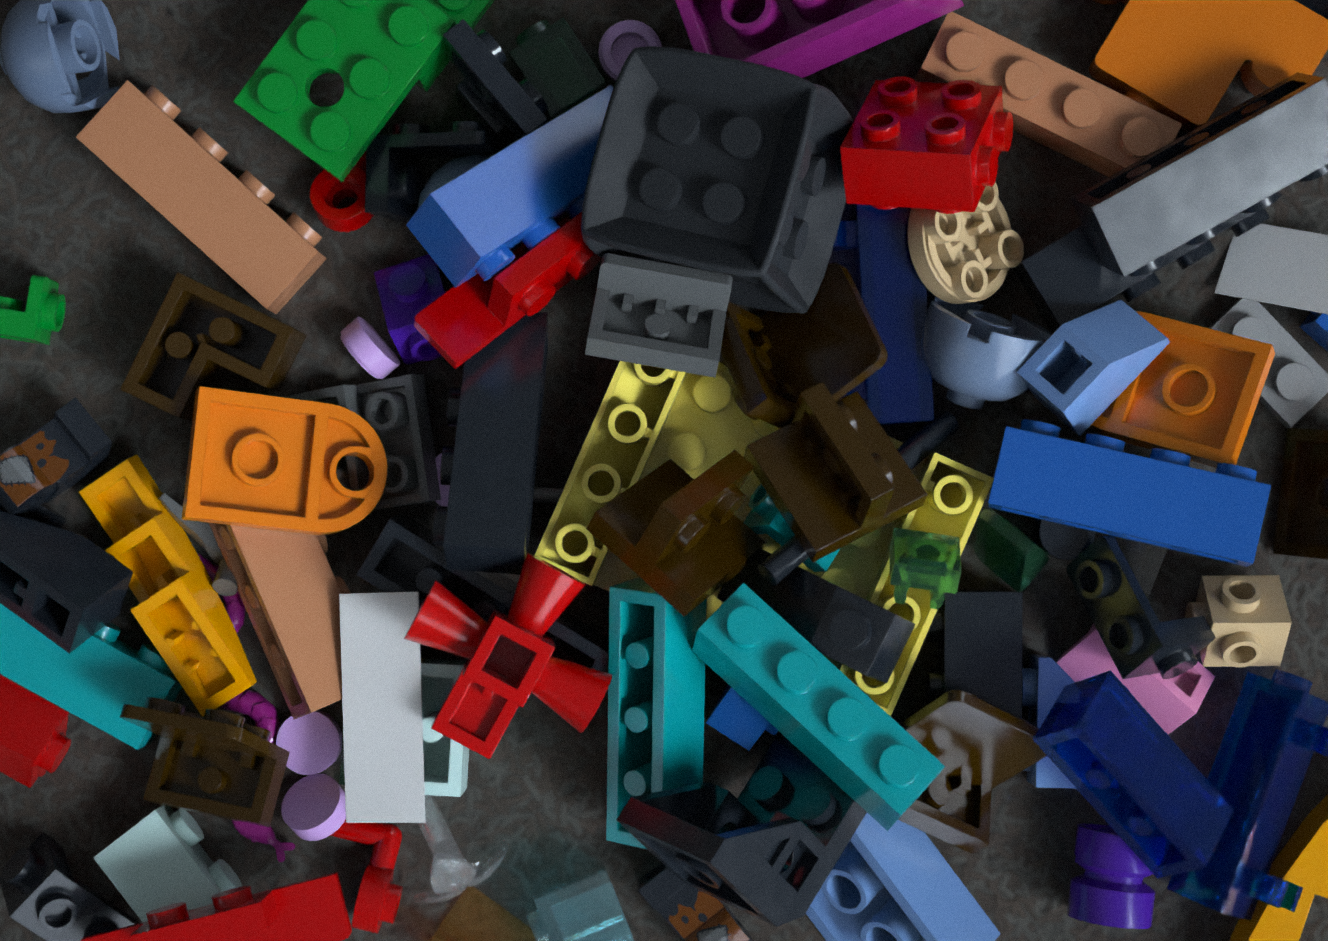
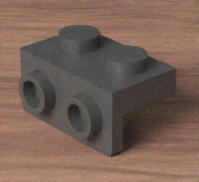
M610 253L603 254L585 355L716 378L726 311L732 289V276L699 268L644 260L638 257H627Z

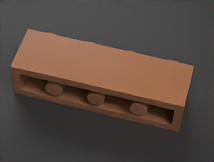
M954 12L946 15L914 79L916 82L949 83L964 79L975 81L980 85L1002 86L1003 112L1012 113L1014 131L1108 177L1173 142L1182 126V123Z
M127 80L76 138L262 306L277 314L327 259L315 248L322 237L295 212L285 221L267 204L275 197V194L247 169L237 178L220 162L226 157L228 152L200 127L192 136L180 127L174 119L181 110L155 86L151 85L143 93Z
M209 523L224 560L235 577L240 597L293 720L341 700L342 672L339 594L351 593L341 577H334L325 553L328 551L326 536Z

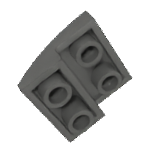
M410 374L358 385H339L290 395L292 399L329 403L345 407L360 415L375 430L383 444L387 458V480L384 492L372 511L441 500L424 374ZM344 456L339 460L336 475L341 485L352 491L363 490L369 480V470L365 462L355 456Z

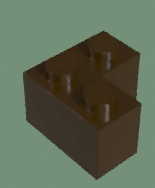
M177 272L120 390L178 418L193 421L197 388L199 386L211 388L222 366L266 388L280 392L307 335Z

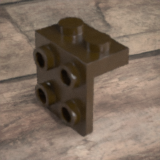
M836 262L828 264L818 293L806 313L768 311L761 317H758L728 302L720 361L728 368L736 386L732 391L735 402L742 412L752 420L760 419L781 429L792 423L801 392L823 382L835 401H837L883 367L887 361V349L849 271Z
M960 690L946 692L899 723L946 767L898 820L971 854L978 852L989 845L992 789L1053 752V736L1031 725L1025 719L1015 717L980 700L972 693Z
M147 697L144 707L123 704L120 718L161 736L144 794V800L154 804L270 828L290 752L268 741L271 733L269 730L245 724V718L236 714L216 709H206L204 716L185 712L186 707L181 704L154 697Z

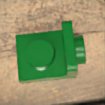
M32 275L25 312H22L24 301L0 296V338L50 345L51 332H59L65 318L66 300L63 294H58L59 283L45 276Z

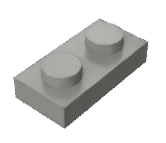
M1239 298L1209 327V329L1273 345L1275 356L1259 400L1285 428H1291L1328 393V373L1258 301Z

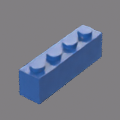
M612 85L430 193L406 226L455 288L476 274H479L483 281L489 280L515 259L516 256L512 251L523 244L530 251L561 228L557 222L567 216L573 219L582 212L588 175L613 91Z
M1022 419L1020 429L1006 426L988 501L989 508L1246 567L1254 563L1271 485L1255 482L1256 470L1227 463H1217L1215 473L1189 467L1191 456L1159 448L1151 449L1150 458L1124 452L1126 442L1097 434H1086L1085 443L1058 438L1060 427L1040 421Z

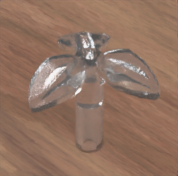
M425 795L426 823H418L434 855L430 870L432 888L423 891H410L412 901L422 904L444 902L463 893V889L468 886L474 887L482 883L500 866L509 848L508 842L504 839L496 851L479 862L472 863L465 860L433 795Z

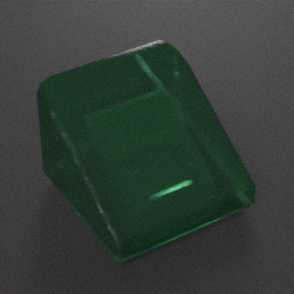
M984 508L979 514L975 555L1015 591H1024L1050 560L1047 557L1049 554L993 509L987 510Z

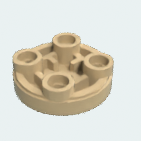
M996 182L993 187H985L975 212L962 211L954 214H943L934 209L911 208L908 220V247L912 263L926 288L945 302L964 304L989 298L1003 284L1009 268L1017 267L1022 261L1024 245L1019 234L1011 230L1007 212L999 199Z

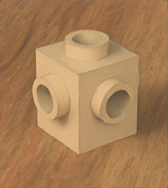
M1279 575L1202 576L1196 602L1187 603L1185 618L1204 616L1216 639L1199 651L1203 667L1280 666L1292 621Z

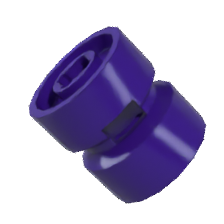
M1091 823L1077 824L1074 848L1075 862L1085 869V872L1071 878L1067 915L1076 920L1126 929L1150 928L1152 926L1155 891L1143 882V879L1154 874L1156 867L1159 865L1162 837L1155 833L1132 828Z

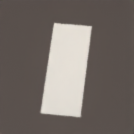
M1261 223L1238 237L1234 235L1215 293L1328 314V235Z
M419 592L339 594L346 823H426L420 644L404 639L419 610Z

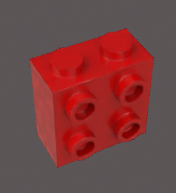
M903 76L876 80L840 146L846 203L871 205L882 210L906 207L934 209L943 214H954L962 211L975 212L985 187H993L998 171V157L1001 151L1008 152L1012 143L1013 116L1011 112H1003L1002 86L980 85L975 81L964 79L949 83L916 82L912 78Z

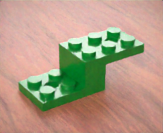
M308 0L233 102L332 176L343 182L413 86L416 84L427 92L449 63V58L444 54L443 34L462 19L474 29L494 0ZM325 73L340 76L344 82V93L336 104L329 107H320L312 103L309 92L313 80Z

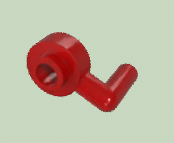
M367 150L343 182L326 170H323L311 185L310 200L320 222L331 230L337 232L354 231L366 225L374 216L373 214L365 213ZM346 197H352L357 200L347 208L337 209L338 203Z
M345 819L341 827L330 836L374 846L357 895L352 928L378 934L382 922L394 923L401 900L403 886L392 884L402 841V832L396 825L389 823H346Z

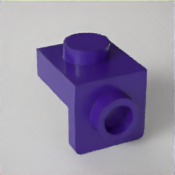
M428 254L374 272L388 332L403 362L409 365L441 357L442 355L414 327L416 314L447 292L439 266Z

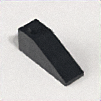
M0 511V603L70 654L119 615L133 571L83 535Z
M763 549L754 561L722 586L717 599L725 602L745 583L820 653L868 677L885 683L888 682L916 625L800 567L795 568L777 585H771L762 577L758 570V565L771 555V553Z

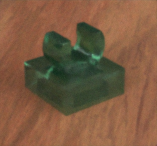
M894 528L889 554L890 584L894 585L895 602L904 604L906 592L910 587L930 590V608L939 609L944 602L945 592L957 594L962 572L959 537Z

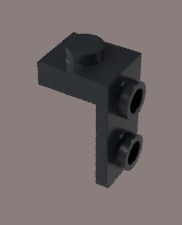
M1112 535L1099 537L1067 566V573L1122 679L1160 673L1163 679L1179 676L1193 668L1198 662L1195 655L1216 639L1204 616L1159 622L1117 541Z
M44 832L29 847H23L16 851L6 863L0 876V884L9 917L45 941H81L83 937L140 923L74 878L63 847Z

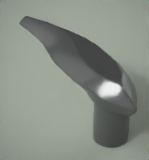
M163 492L158 499L165 509L218 565L212 583L213 589L223 596L235 595L238 590L237 582L224 560L209 523L182 520L183 506Z

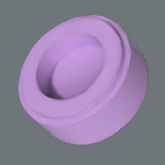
M625 20L614 24L604 33L599 44V60L603 71L612 81L616 82L621 68L631 51L637 47H661L659 37L651 27L640 21Z
M358 316L341 331L340 337L347 350L376 379H384L400 365L397 355L377 331L363 318Z
M320 710L295 720L290 716L281 725L276 738V745L290 752L286 767L303 775L317 774L330 767L339 757L343 744L342 732L337 722L330 715Z
M326 774L308 775L297 781L286 793L281 806L282 818L299 838L307 841L324 839L336 832L346 819L345 791L332 777Z

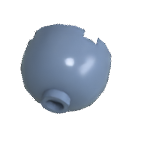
M20 0L7 13L0 36V64L10 82L26 101L52 113L82 112L102 108L119 89V86L109 88L105 51L119 60L116 27L102 0ZM92 71L88 77L81 80L76 79L75 74Z
M935 297L934 301L931 300L923 322L920 348L923 365L930 376L939 384L949 388L946 398L963 407L983 409L985 400L1003 402L1023 394L1028 387L1017 371L1052 336V333L1042 326L1013 313L1012 321L1001 316L980 311L984 305L979 303L951 304Z

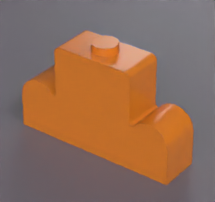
M1093 0L1104 5L1123 2L1125 7L1089 66L1090 75L1116 92L1182 123L1180 130L1185 133L1193 131L1209 120L1238 71L1242 73L1241 79L1246 89L1256 96L1297 72L1312 75L1328 50V19L1295 0Z

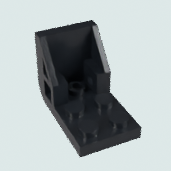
M779 732L738 798L730 791L706 781L631 797L616 820L684 884L778 927L805 915L867 812Z

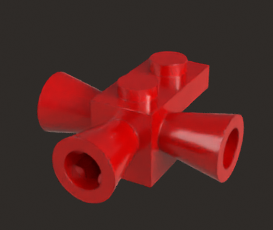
M527 553L508 615L494 609L487 622L435 580L404 639L468 659L436 715L431 729L490 759L518 707L523 708L532 693L577 731L582 733L599 708L612 680V674L551 656L555 650L553 640L544 634L586 584L543 559Z

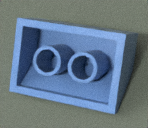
M866 813L806 911V915L826 941H995L1001 934L925 832L900 820H897L887 831L868 813Z

